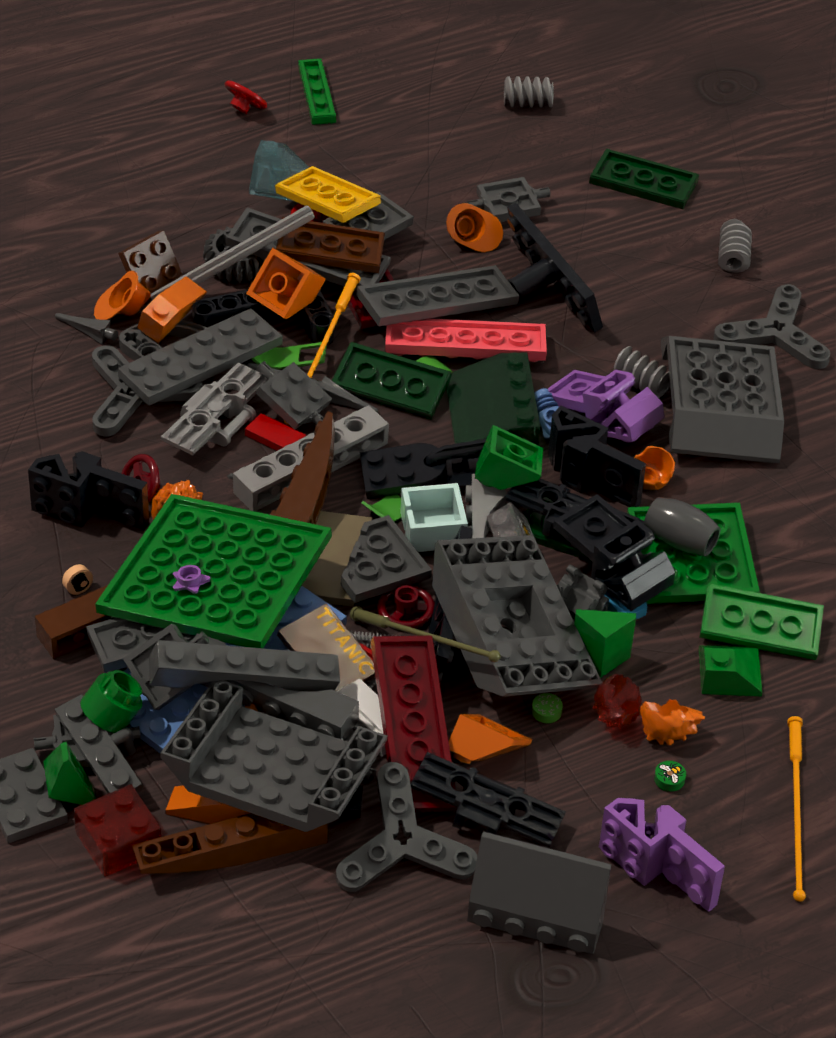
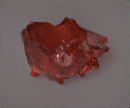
M614 674L599 684L594 696L595 704L592 707L593 710L598 709V720L612 728H621L625 724L629 725L636 721L637 717L641 715L640 707L642 705L639 687L632 683L629 677H624L623 674Z

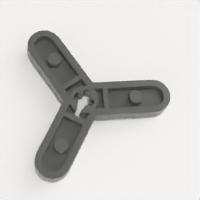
M791 284L781 285L776 289L767 318L726 322L719 324L714 330L713 339L716 341L754 345L774 343L813 369L825 368L829 364L831 354L826 346L793 325L800 305L801 291Z
M100 346L92 352L94 368L114 389L92 418L94 432L105 437L116 434L139 405L144 402L118 377V368L129 362L112 346ZM202 382L158 402L188 401L202 388Z
M397 762L384 764L377 775V788L384 831L338 864L335 874L338 886L347 892L361 890L403 858L456 879L462 880L471 877L475 872L477 862L475 851L467 845L417 826L407 769ZM398 824H403L402 831L404 836L410 837L407 839L406 845H401L399 840H394L398 835Z

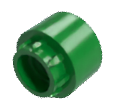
M120 670L109 671L108 673L100 674L82 697L80 705L84 714L95 725L108 732L116 733L126 728L142 708L143 703L140 695L143 692L140 684L131 675Z

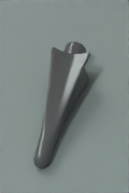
M62 313L55 314L56 319L80 330L102 345L106 339L115 341L118 337V331L110 328L111 320L82 318Z
M324 376L322 382L312 379L332 398L330 403L359 410L369 405L378 413L377 408L352 395L328 377Z

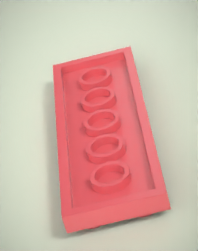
M422 319L390 324L386 326L385 352L397 356L408 354L422 357L428 355L446 356L448 358L472 357L479 360L495 358L503 361L511 359L529 362L546 361V324L449 319Z

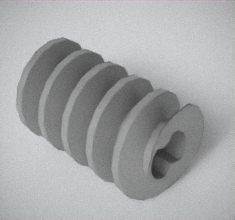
M510 76L505 78L504 105L506 100H509L511 107H514L516 100H518L520 107H523L525 101L528 100L530 107H533L535 101H538L539 107L542 108L544 102L547 101L549 108H552L554 86L553 82L552 84L550 83L548 77L544 78L542 84L539 77H535L533 83H531L529 76L525 77L523 83L519 76L515 77L513 83Z
M738 219L726 221L720 229L718 265L721 269L733 273L747 270L751 262L752 232L749 227Z
M631 346L624 348L615 361L614 370L632 373L636 378L634 380V388L642 391L648 387L658 398L663 396L670 388L669 371L667 372V367L664 365L658 367V362L655 360L649 363L650 357L647 355L641 357V352L638 350L632 353Z

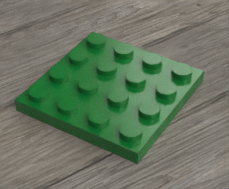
M740 503L692 505L707 514L721 529L714 549L707 556L693 555L676 550L659 540L656 536L653 544L640 551L642 554L665 551L675 571L674 584L648 600L647 604L705 601L708 583L760 593ZM650 506L628 507L627 513L645 521Z

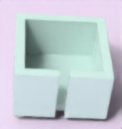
M458 483L401 488L400 513L405 536L418 552L435 551V543L438 540H452L457 535L461 526L468 527Z

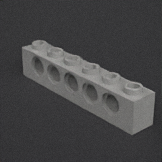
M369 405L334 422V457L331 473L359 459L360 452L377 450L388 444L389 423ZM310 433L306 437L286 445L284 448L234 472L233 493L251 511H257L279 500L282 490L290 485L293 469L296 465H300L303 459L304 448L308 442H312L314 433Z

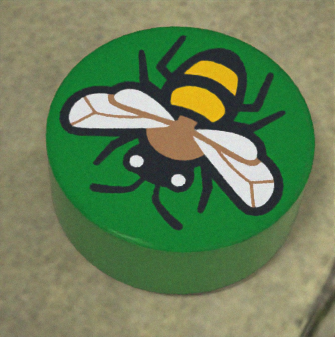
M663 761L657 765L654 781L660 789L673 792L680 790L684 786L686 770L680 763Z

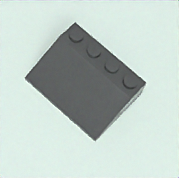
M483 832L469 899L467 921L476 923L481 927L503 930L512 935H522L537 939L546 944L552 943L571 948L576 952L594 954L603 925L612 864Z

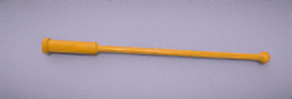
M356 273L348 274L347 282L335 306V315L307 375L310 378L314 374L341 312H345L352 294L361 280L360 276Z
M792 716L788 718L787 725L789 727L790 761L793 762L796 890L793 892V898L801 902L806 898V893L802 890L799 762L802 761L801 727L803 726V720L798 716Z

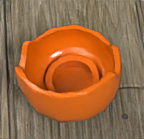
M647 446L642 453L635 455L634 458L646 463L643 489L659 490L668 484L675 469V461L668 451L661 447Z

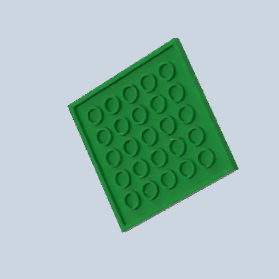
M171 494L95 603L96 613L164 629L170 624H175L182 633L196 636L197 633L204 632L207 637L225 643L263 649L332 537L331 528ZM186 565H195L200 568L201 574L210 576V581L200 585L197 594H193L188 590L174 591L173 586L177 580L174 578L173 572H178L181 567Z

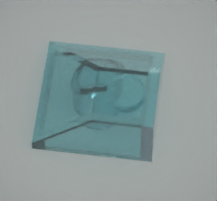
M261 140L254 158L249 194L293 201L277 194L275 185L309 167L286 144Z

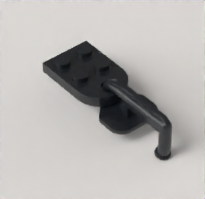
M486 439L444 445L440 448L427 443H415L360 452L367 499L397 495L401 494V488L438 485L440 482L443 484L458 483L459 489L466 488V485H471L472 474H475L476 464Z

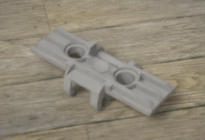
M238 362L218 382L214 381L212 384L204 385L182 406L180 418L161 436V440L191 455H194L208 441L220 446H227L231 442V437L247 421H252L256 417L255 410L246 403L256 395L259 386L268 379L260 372ZM229 389L237 390L238 393L227 394L225 393V391ZM221 415L230 419L236 416L223 430L220 429V420L218 418Z

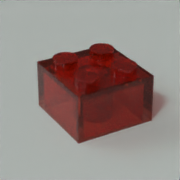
M132 784L74 808L76 834L104 877L137 863L132 845L161 837V827Z

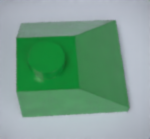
M493 425L476 464L475 479L479 480L484 486L494 487L499 490L537 481L540 479L542 472L543 448Z
M699 645L702 694L762 697L758 648Z

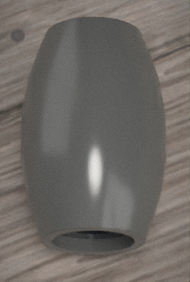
M656 498L649 507L644 524L653 531V534L665 544L676 550L699 556H707L711 553L721 532L720 527L703 511L686 502L671 498Z

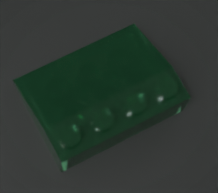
M527 352L500 353L451 373V379L446 389L454 444L487 439L491 427L495 425L539 446L540 421Z

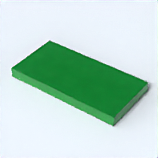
M708 583L699 638L816 660L819 651L824 605Z

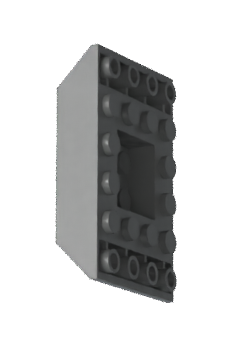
M533 535L438 540L435 543L432 586L457 642L487 651L497 650L501 655L498 662H491L488 657L461 649L478 688L505 697L596 688L603 684L582 638L574 626L575 623ZM501 625L506 626L509 630L502 628Z

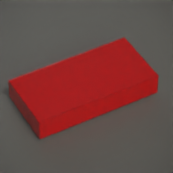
M262 413L245 428V436L276 451L306 437V434L294 430Z

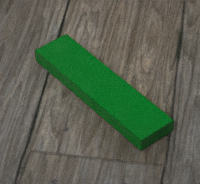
M322 59L298 60V69L312 125L336 123V113Z

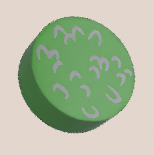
M550 693L536 696L532 703L533 717L542 723L556 722L562 715L563 704L561 699Z

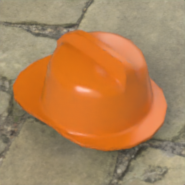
M462 203L453 207L447 216V231L451 238L468 248L479 252H488L498 247L502 241V224L496 216L472 204Z
M129 271L100 296L94 308V316L99 320H109L118 313L128 316L135 315L150 298L151 293L138 281L137 273Z

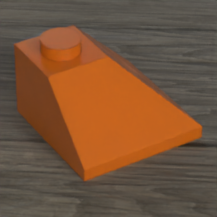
M272 248L246 294L284 319H288L314 301L326 278Z
M460 714L448 742L450 751L455 752L453 757L461 762L470 764L471 761H483L529 746L533 739L480 714Z

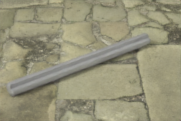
M309 206L299 209L151 293V299L153 300L158 294L185 276L197 285L313 220L315 218L314 213Z

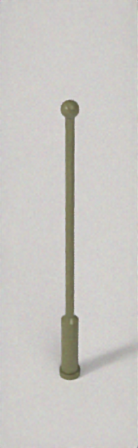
M355 606L350 611L351 620L356 622L361 621L384 629L391 627L417 636L432 635L433 641L488 657L491 662H498L501 658L500 652L497 650L487 651L391 622L388 617L365 611L361 607Z

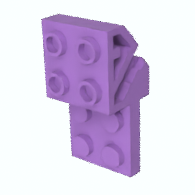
M615 369L605 377L573 370L548 388L549 392L553 395L552 398L558 403L559 407L563 406L576 410L579 413H585L586 418L609 428L608 437L620 439L623 442L636 441L638 437L652 429L665 418L663 403L648 387L631 399L627 397L626 394L630 391L636 379L630 372Z
M617 798L604 808L599 848L606 857L616 861L630 877L637 879L644 886L663 873L669 882L680 887L694 903L700 904L708 912L717 906L725 866L684 832L686 819L671 806L661 805L657 808L655 823H646L644 800Z

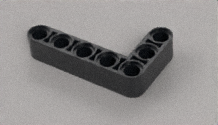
M248 290L201 299L192 305V322L207 328L250 308L266 322L283 319V317L247 295ZM320 290L312 303L293 315H298L312 343L323 341L334 317ZM333 330V332H332V334H331V336H330V338H329V341H328V343H327L326 346H328V345H330L331 343H333V340H334V330Z

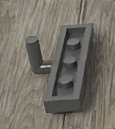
M81 694L55 708V713L114 804L118 805L143 791L142 783L117 748L118 745L122 744L126 755H133L136 752L132 731L129 728H123L109 736L106 730L95 725L84 714L80 705L83 697Z

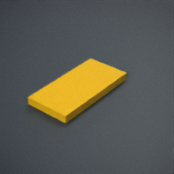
M314 166L275 185L277 194L304 206H309L311 209L342 223L381 204L380 195Z

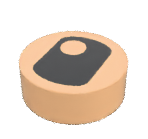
M81 564L70 567L62 578L63 586L73 595L85 592L93 581L92 573L86 566Z

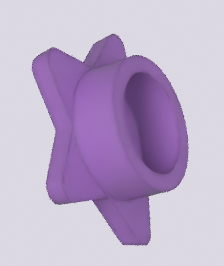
M186 565L181 567L178 572H173L174 578L177 580L173 586L174 591L188 590L193 594H197L200 585L210 581V576L201 574L200 568L195 565Z

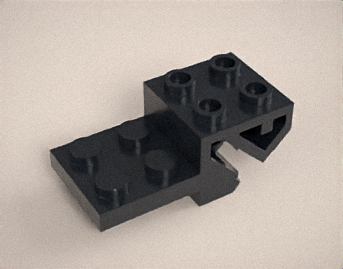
M560 406L552 414L548 457L553 470H560L561 483L579 493L589 488L627 507H638L641 504L646 463L608 446V427Z
M83 451L75 453V456L72 458L73 473L68 474V469L65 468L60 454L37 458L28 469L32 511L79 527H83L93 513L142 530L149 524L147 482L103 468L101 457Z
M598 494L554 520V529L593 562L591 578L606 584L609 588L607 592L629 611H633L674 584L675 571L665 551L649 552L647 554L640 552L653 544L655 539L653 531L638 519L631 523Z

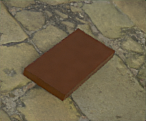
M309 221L279 238L276 250L296 261L379 273L385 233Z

